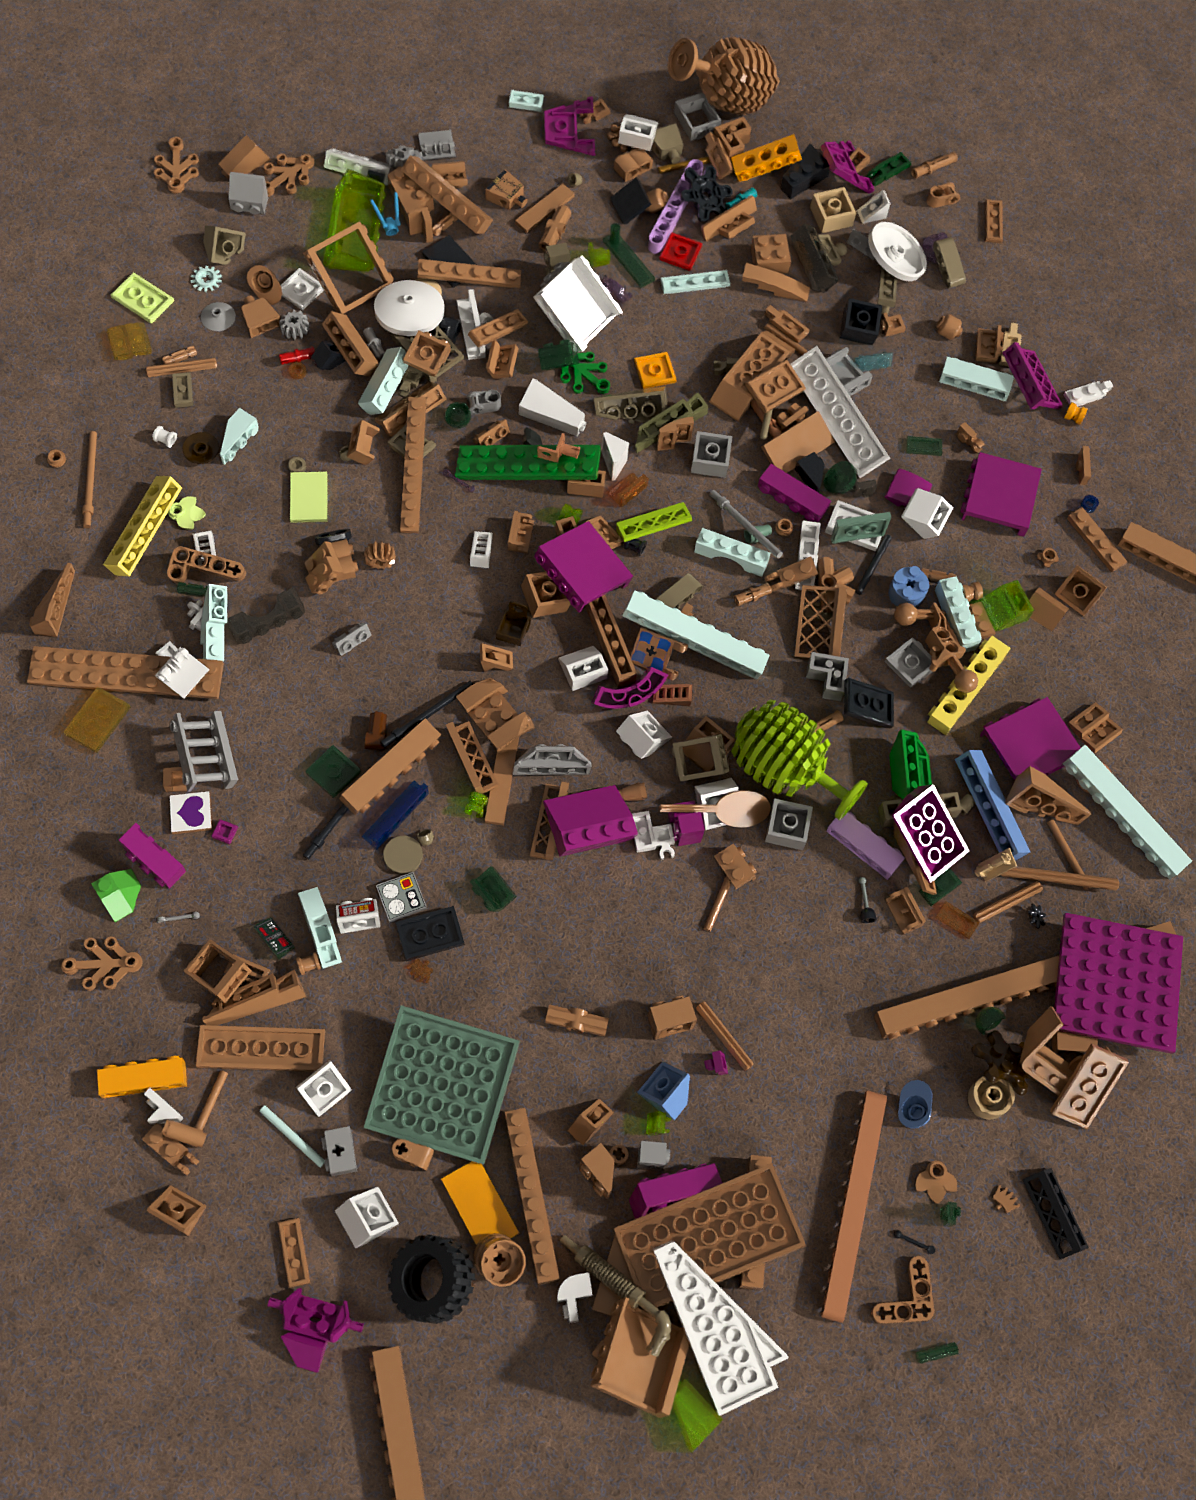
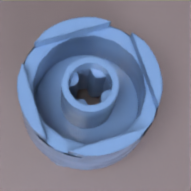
M917 566L898 570L889 586L888 595L890 600L896 606L907 602L917 608L923 602L929 589L928 578Z

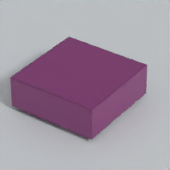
M219 819L211 837L230 845L238 826Z

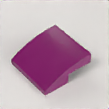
M899 468L895 473L885 498L898 507L901 505L906 507L915 489L919 488L930 492L933 484L916 474Z

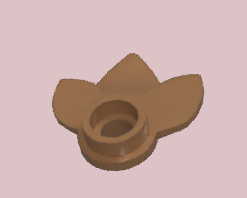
M932 1161L927 1165L926 1171L921 1172L917 1176L915 1188L917 1192L927 1190L931 1200L938 1204L943 1200L946 1191H957V1181L952 1174L947 1172V1168L942 1162ZM933 1168H938L940 1174L935 1175L933 1173Z

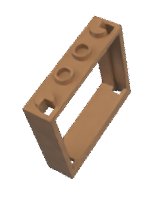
M360 221L303 252L335 312L344 314L378 295L383 288L394 281L390 272H387L384 267L385 262L383 258L377 254L375 243L369 239L367 228ZM356 231L384 285L345 306L316 251Z

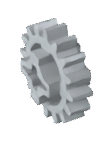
M399 146L397 149L392 148V150L386 152V162L389 165H394V167H403L409 156H416L422 160V152H419L418 149L414 150L413 147Z

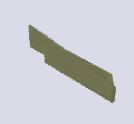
M696 393L687 402L682 399L639 426L635 451L638 453L658 442L659 429L668 423L686 417H693V420L696 421L707 415L708 405L701 395Z

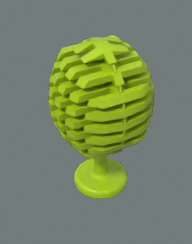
M770 699L759 711L755 710L757 707L755 706L745 713L736 726L735 738L737 739L731 751L734 757L739 754L736 760L740 768L745 766L744 772L747 775L751 776L754 774L753 780L757 783L763 781V787L770 789L775 785L772 791L776 794H780L790 786L785 796H793L804 784H806V790L818 782L842 801L835 812V818L839 821L843 819L860 798L868 783L860 780L848 791L824 773L827 764V758L825 759L824 756L831 745L828 738L821 743L825 736V731L819 728L815 733L817 723L814 720H810L807 723L808 716L805 713H800L797 716L799 709L795 707L789 708V704L785 702L779 703L778 706L772 709L776 700Z

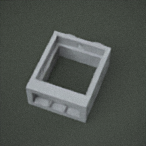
M703 92L675 101L674 114L690 141L699 140L709 132L714 133L715 127L721 125L719 115L714 107H711ZM702 109L710 122L693 128L685 114Z

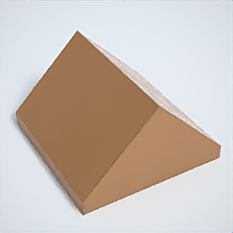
M1077 565L1055 595L1082 616H1085L1100 599L1107 587Z
M1039 587L1021 612L1050 631H1053L1069 608Z
M170 1185L148 1207L147 1212L189 1236L207 1206Z

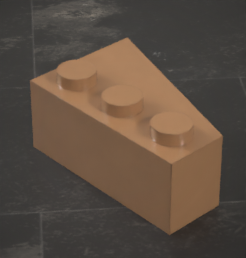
M399 166L387 175L388 187L393 197L394 192H397L398 206L408 225V211L427 207L430 212L434 209L433 197L402 172V167Z

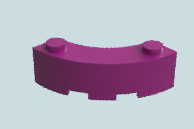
M648 666L644 674L631 685L617 689L598 686L591 703L613 709L638 705L650 698L662 687L668 674Z

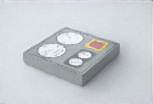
M414 872L376 885L389 923L427 909Z

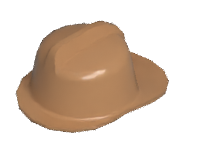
M255 265L250 268L247 274V281L259 299L264 298L271 305L278 303L282 296V288L275 274L262 265Z

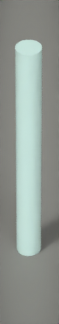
M264 1106L261 1108L260 1113L320 1168L324 1165L325 1160L268 1107Z

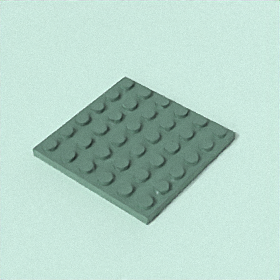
M401 1005L363 1128L484 1164L520 1040Z

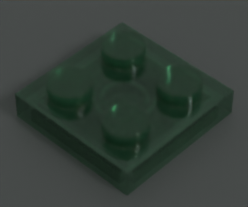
M332 745L305 772L332 798H335L361 773V769Z

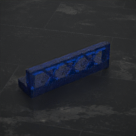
M414 780L362 835V838L377 850L429 794L428 786L425 783L420 785Z

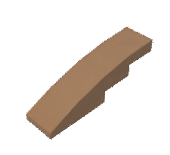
M748 263L745 265L742 281L759 284L758 289L772 291L775 296L807 302L810 287L776 271Z

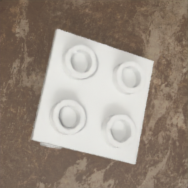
M180 647L155 676L181 697L185 698L209 669L190 655L185 648Z

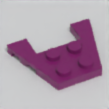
M593 96L587 97V100L581 102L579 100L575 101L574 104L569 106L562 105L544 111L545 144L595 156V139H577L576 116L579 113H593Z
M840 141L838 144L836 142H824L822 144L823 157L827 160L831 172L868 194L875 190L869 178L858 175L849 157L855 151L851 141L846 143Z

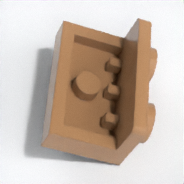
M464 161L431 165L432 169L452 186L461 188L464 185H468Z
M998 325L996 330L978 328L976 361L996 363L998 357H1001L1003 346H1000L1004 336V332H1001V325Z
M496 340L492 341L488 362L486 363V370L492 378L512 377L519 349L516 344L500 346Z
M733 843L716 854L714 858L734 888L738 889L750 880L754 881L757 871L751 862L747 864L744 859L746 855L741 847L736 848Z

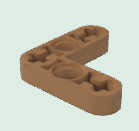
M916 1256L908 1263L912 1301L875 1305L871 1310V1316L876 1323L922 1322L933 1317L934 1304L929 1265L925 1258ZM916 1260L919 1261V1264H923V1268L920 1269V1276L925 1275V1279L919 1278L914 1280V1276H918V1270L913 1269ZM919 1282L926 1286V1293L924 1295H919L915 1290V1286ZM911 1305H914V1310L920 1309L924 1305L926 1309H929V1313L926 1314V1317H923L922 1313L914 1314L916 1318H912L913 1309ZM890 1306H893L892 1314L895 1320H891L892 1315L884 1316L883 1320H881L880 1316L876 1315L880 1307H882L883 1311H891ZM899 1306H904L908 1310V1316L905 1319L897 1315Z

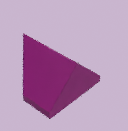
M293 1331L281 1336L297 1367L316 1373L319 1372L328 1341Z

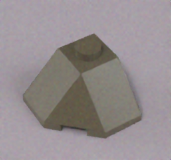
M205 225L203 244L209 262L227 265L231 261L230 257L233 254H240L244 250L246 233Z

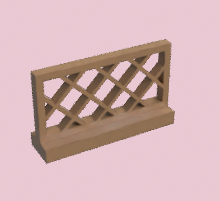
M802 585L795 647L796 658L809 659L811 652L818 653L817 649L823 644L829 648V655L840 657L847 587L839 586V588ZM806 590L814 591L818 596L809 602L805 597ZM827 592L835 593V598L830 603H827L822 597ZM820 598L826 606L817 611L812 604ZM810 606L816 614L807 620L803 615V611ZM827 608L833 613V617L828 621L820 615ZM818 616L824 624L815 629L810 622ZM808 624L814 632L805 637L801 630ZM825 626L831 631V635L826 639L819 634V631ZM817 634L822 642L813 647L808 640ZM805 642L812 649L807 654L799 653L800 646Z

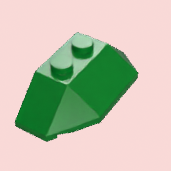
M901 729L898 732L889 758L892 791L904 799L917 787L932 785L929 755L924 745L918 739V734Z

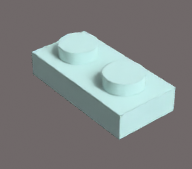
M511 90L509 107L541 112L544 95Z

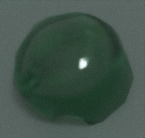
M463 402L450 404L445 410L447 424L457 429L466 427L471 420L470 408Z
M990 1006L982 1009L977 1014L975 1025L979 1032L985 1035V1031L994 1029L1001 1023L1002 1019L1006 1018L999 1008Z

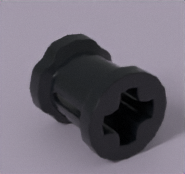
M637 538L626 541L624 549L637 552V555L641 556L646 548L647 541H641Z

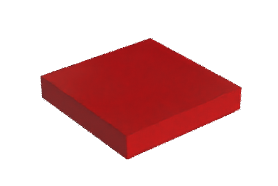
M671 232L659 260L691 271L703 243Z

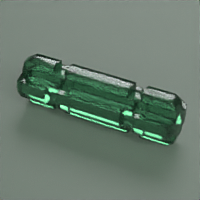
M178 582L177 584L178 593L185 594L187 592V594L196 596L206 595L207 586L204 587V585L191 583L186 585L185 582Z
M953 1342L946 1344V1346L941 1345L927 1349V1351L916 1352V1358L918 1363L921 1364L928 1362V1360L933 1361L948 1357V1355H957L959 1349L957 1344Z

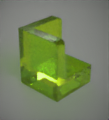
M592 242L588 243V254L594 268L610 264L611 254L609 249L605 250L603 247L594 249Z

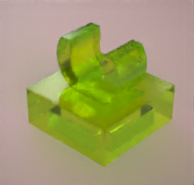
M666 1112L648 1113L647 1135H659L670 1132L669 1129H665V1122H671V1119L666 1117Z

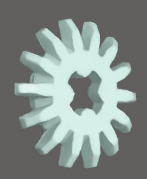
M208 266L204 269L199 267V271L194 270L196 275H191L192 278H195V280H191V283H196L193 287L200 286L198 291H201L203 287L205 292H207L208 287L211 291H214L212 286L214 285L218 288L219 285L216 282L222 283V280H218L222 275H217L220 271L214 272L215 267L213 266L211 269ZM206 275H208L211 279V281L208 280L207 283H205L202 279V277H206Z

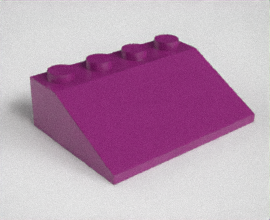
M933 784L917 787L903 799L892 814L896 825L928 883L934 881L969 852Z
M616 785L543 801L559 857L630 841L638 835L633 815Z

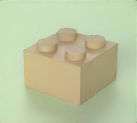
M845 187L813 194L810 208L821 233L853 226L856 211Z

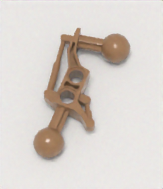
M907 602L899 604L894 611V618L900 625H912L916 619L929 620L932 629L925 640L931 650L929 653L932 656L929 669L935 672L938 667L950 665L956 674L954 679L956 689L963 693L974 691L979 681L977 674L972 670L964 669L959 659L966 652V648L960 645L953 629H951L945 616L946 612L941 611L936 603H933L930 609H916L913 604Z

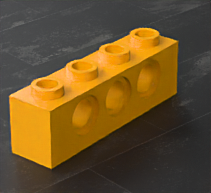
M795 134L733 156L731 159L737 179L741 182L802 160Z

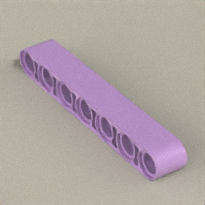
M697 159L691 160L686 169L691 167L698 175L702 176L703 163ZM684 173L649 235L648 250L651 253L658 254L663 250L671 232L688 202H683L680 198L681 192L685 189L688 190L690 187L689 182L684 177Z

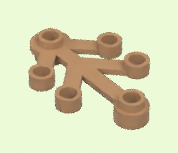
M172 137L169 140V146L173 151V165L166 161L162 155L155 156L154 161L156 165L163 166L171 172L173 177H169L161 168L155 169L154 175L157 179H162L168 184L170 192L180 193L185 188L184 184L191 178H196L199 172L196 167H191L181 178L180 174L192 164H197L199 159L196 154H190L180 164V151L183 149V142L179 137Z
M285 154L277 155V163L279 165L293 164L294 166L278 167L272 163L264 164L266 174H281L273 181L265 182L266 187H269L267 188L268 196H272L275 192L274 188L288 178L286 192L288 194H295L296 173L302 169V174L299 175V183L307 185L309 183L308 171L314 165V158L308 154L301 155L299 158H288Z
M111 936L106 938L105 946L109 950H114L122 958L112 959L98 946L94 938H87L84 941V947L88 951H92L101 960L76 961V959L70 957L63 960L61 969L67 975H73L82 969H99L92 977H87L82 982L83 987L87 991H92L95 989L96 984L112 968L121 967L113 976H107L103 980V985L107 989L112 990L128 972L133 973L141 968L142 958L138 953H127L118 944L117 939ZM110 941H115L113 946H108ZM89 942H94L92 947H88ZM130 959H135V962L132 965H129L128 961ZM67 963H73L71 968H66ZM109 980H113L111 986H107ZM88 981L93 982L90 987H86V983Z

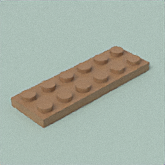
M200 1025L196 1067L315 1072L323 1066L326 1031L325 1029Z

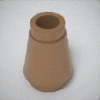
M637 782L618 790L624 801H643L644 798H647L645 783Z

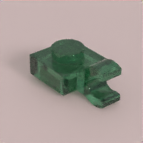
M947 1202L944 1204V1207H941L940 1219L943 1220V1226L952 1227L956 1225V1218L961 1217V1207H957L955 1202Z

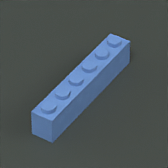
M968 750L956 758L955 761L998 852L1000 853L1010 848L1015 860L1030 853L1027 843L1009 806L1006 805V800L982 750Z

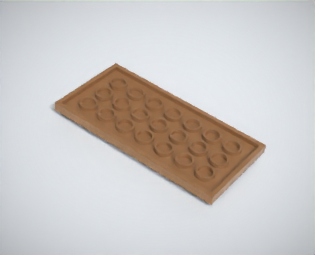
M772 1163L614 1228L634 1284L646 1292L645 1299L656 1308L673 1300L652 1249L671 1240L715 1283L806 1246Z

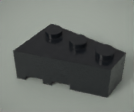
M811 143L802 152V160L793 163L782 177L780 189L790 200L829 176L830 169L827 160Z

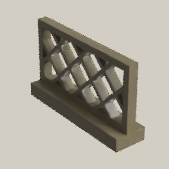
M438 326L434 328L436 335L433 337L439 340H446L451 345V352L456 353L458 356L454 359H446L436 377L423 372L427 380L433 383L437 381V377L464 359V355ZM389 332L395 343L407 352L415 336H401Z

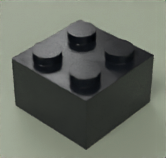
M849 298L843 311L840 339L873 345L879 334L882 305Z

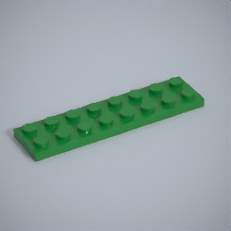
M460 445L455 477L461 480H597L601 447L600 445H572L580 447L578 458L562 454L557 463L539 458L537 452L538 446L556 450L557 445ZM542 452L543 454H545V455H547V456H551V455H550L549 453H547V452Z

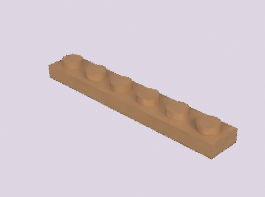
M419 259L417 278L520 288L521 270Z

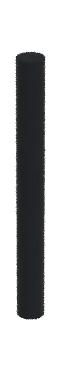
M885 535L855 593L862 595L892 540L890 535Z

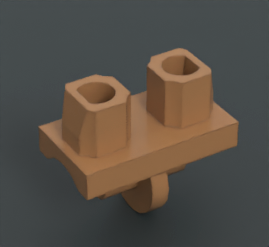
M794 403L788 409L791 417H788L784 412L779 414L776 421L780 426L781 432L783 433L801 422L809 409L806 406L801 408L798 404Z

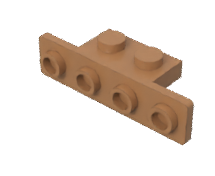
M752 195L701 226L704 240L707 242L718 234L730 239L753 225L755 220L750 214L757 210L755 197Z

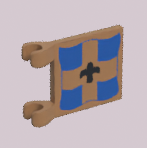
M641 627L631 654V660L633 664L647 669L649 666L668 674V679L675 680L678 676V671L666 668L672 650L675 649L678 652L684 653L688 648V644Z

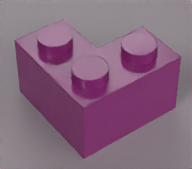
M688 801L676 804H695V801ZM668 812L669 822L674 825V829H672L674 840L677 841L678 846L701 843L705 831L701 812Z

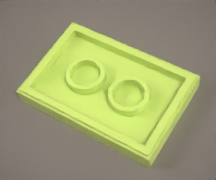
M134 272L111 294V298L151 324L174 302L173 297Z
M291 472V523L327 522V472Z

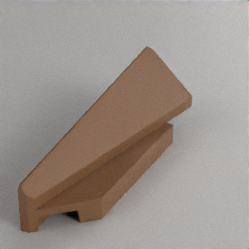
M295 970L277 980L272 973L238 988L226 1003L219 998H215L212 1003L213 1009L209 1015L203 1016L202 1019L206 1025L217 1026L304 998L306 994Z

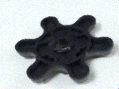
M708 165L705 168L703 176L698 175L691 167H688L684 172V177L689 182L690 187L688 190L685 189L681 192L680 198L683 202L694 203L695 209L698 210L697 219L700 222H705L709 219L710 211L714 212L717 216L727 211L728 209L723 204V198L730 197L733 193L729 185H719L715 179L716 169L712 165ZM703 191L708 194V197L702 194Z

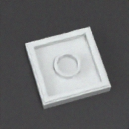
M300 268L280 285L282 296L302 311L324 291L319 281Z

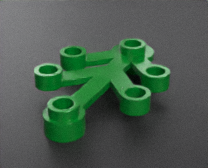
M563 347L557 352L556 359L562 364V374L560 375L562 383H569L571 380V375L568 373L569 365L574 368V393L580 394L583 392L581 375L596 386V391L599 394H607L609 392L610 382L607 379H598L589 372L598 371L605 373L607 371V364L605 362L591 363L595 359L593 352L573 353L567 347ZM576 360H585L588 363H578ZM579 386L581 389L577 390L575 387Z

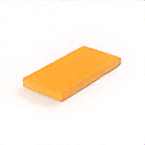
M472 1161L441 1179L476 1245L489 1234L499 1233L506 1235L510 1239L519 1234L482 1164Z

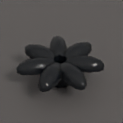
M1032 903V910H1028L1030 923L1035 922L1036 928L1039 929L1041 925L1045 926L1043 918L1046 914L1041 913V905L1036 907Z

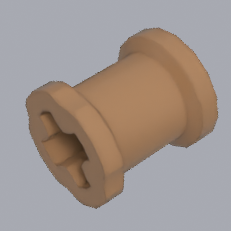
M316 952L304 958H296L301 975L316 968L318 970L321 969Z

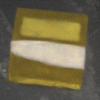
M144 323L123 324L107 329L114 360L132 359L133 355H149L152 353Z

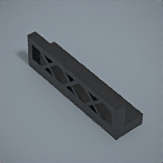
M1052 1168L1022 1179L1059 1259L1061 1260L1089 1248ZM1039 1178L1042 1184L1041 1192L1033 1189L1031 1180ZM1043 1198L1050 1201L1052 1205L1050 1212L1043 1210L1041 1206ZM1052 1218L1060 1222V1232L1052 1229L1050 1225ZM1062 1238L1069 1241L1072 1248L1071 1251L1063 1253L1060 1246Z

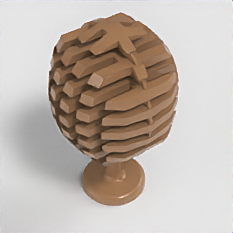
M737 37L724 38L716 42V45H713L708 50V53L704 55L702 60L698 59V49L692 40L682 38L674 44L668 57L669 75L676 81H685L696 69L700 79V87L708 103L716 109L737 115L755 113L768 102L767 100L771 98L780 82L776 66L768 50L759 43Z

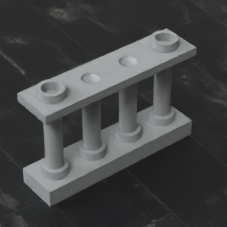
M214 711L208 721L182 722L181 714L176 713L170 722V730L174 733L183 771L182 781L186 785L187 792H191L197 782L221 780L225 789L233 788L238 781L222 712ZM207 728L211 730L212 738L186 739L184 731ZM213 746L215 747L216 755L191 757L189 747ZM217 763L220 767V773L195 774L193 764Z

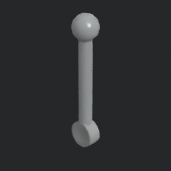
M195 911L187 915L158 917L157 922L187 918L198 919L200 913Z

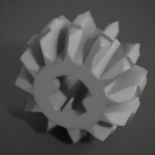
M295 310L291 313L287 311L286 315H281L279 322L281 333L283 335L286 334L287 339L293 336L294 340L296 336L302 339L303 334L307 335V329L310 327L307 316L303 315L301 311L296 313Z

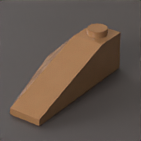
M71 563L66 564L36 608L34 616L30 618V628H32L34 634L51 637L58 636L75 574Z

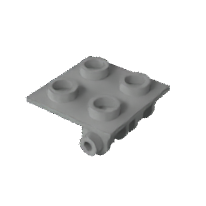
M451 130L418 133L423 160L456 157Z

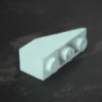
M241 408L231 416L227 423L220 453L224 465L228 461H232L236 452L240 448L245 447L250 436H254L258 432L257 419Z

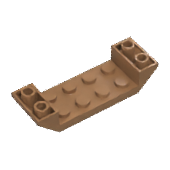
M761 332L722 379L709 403L736 421H739L753 400V396L745 384L781 362L788 360L795 352V349L770 332Z

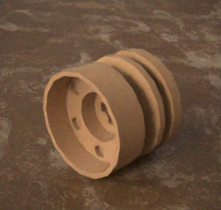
M499 1233L489 1234L482 1238L476 1245L473 1254L474 1265L477 1271L491 1284L500 1287L509 1286L518 1281L526 1265L525 1254L522 1248L506 1235ZM499 1254L500 1258H497L495 1262L493 1258Z

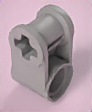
M497 390L475 391L467 395L470 405L468 410L471 415L496 412L501 408V395Z

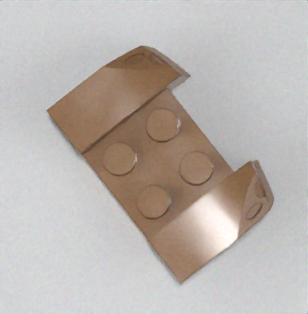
M488 678L474 683L456 696V698L488 740L499 751L535 727L531 717L525 712L518 715L502 694L507 693L508 690L501 683Z

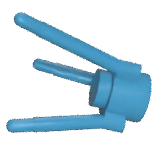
M394 192L395 220L392 217L385 218L384 214L378 210L374 201L370 200L386 235L392 236L399 232L398 226L401 225L399 221L397 192Z

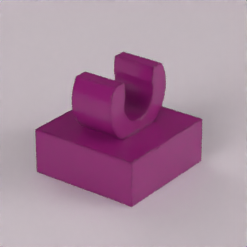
M712 1052L713 1059L704 1061L705 1069H708V1071L715 1070L719 1075L728 1074L725 1054L723 1052Z

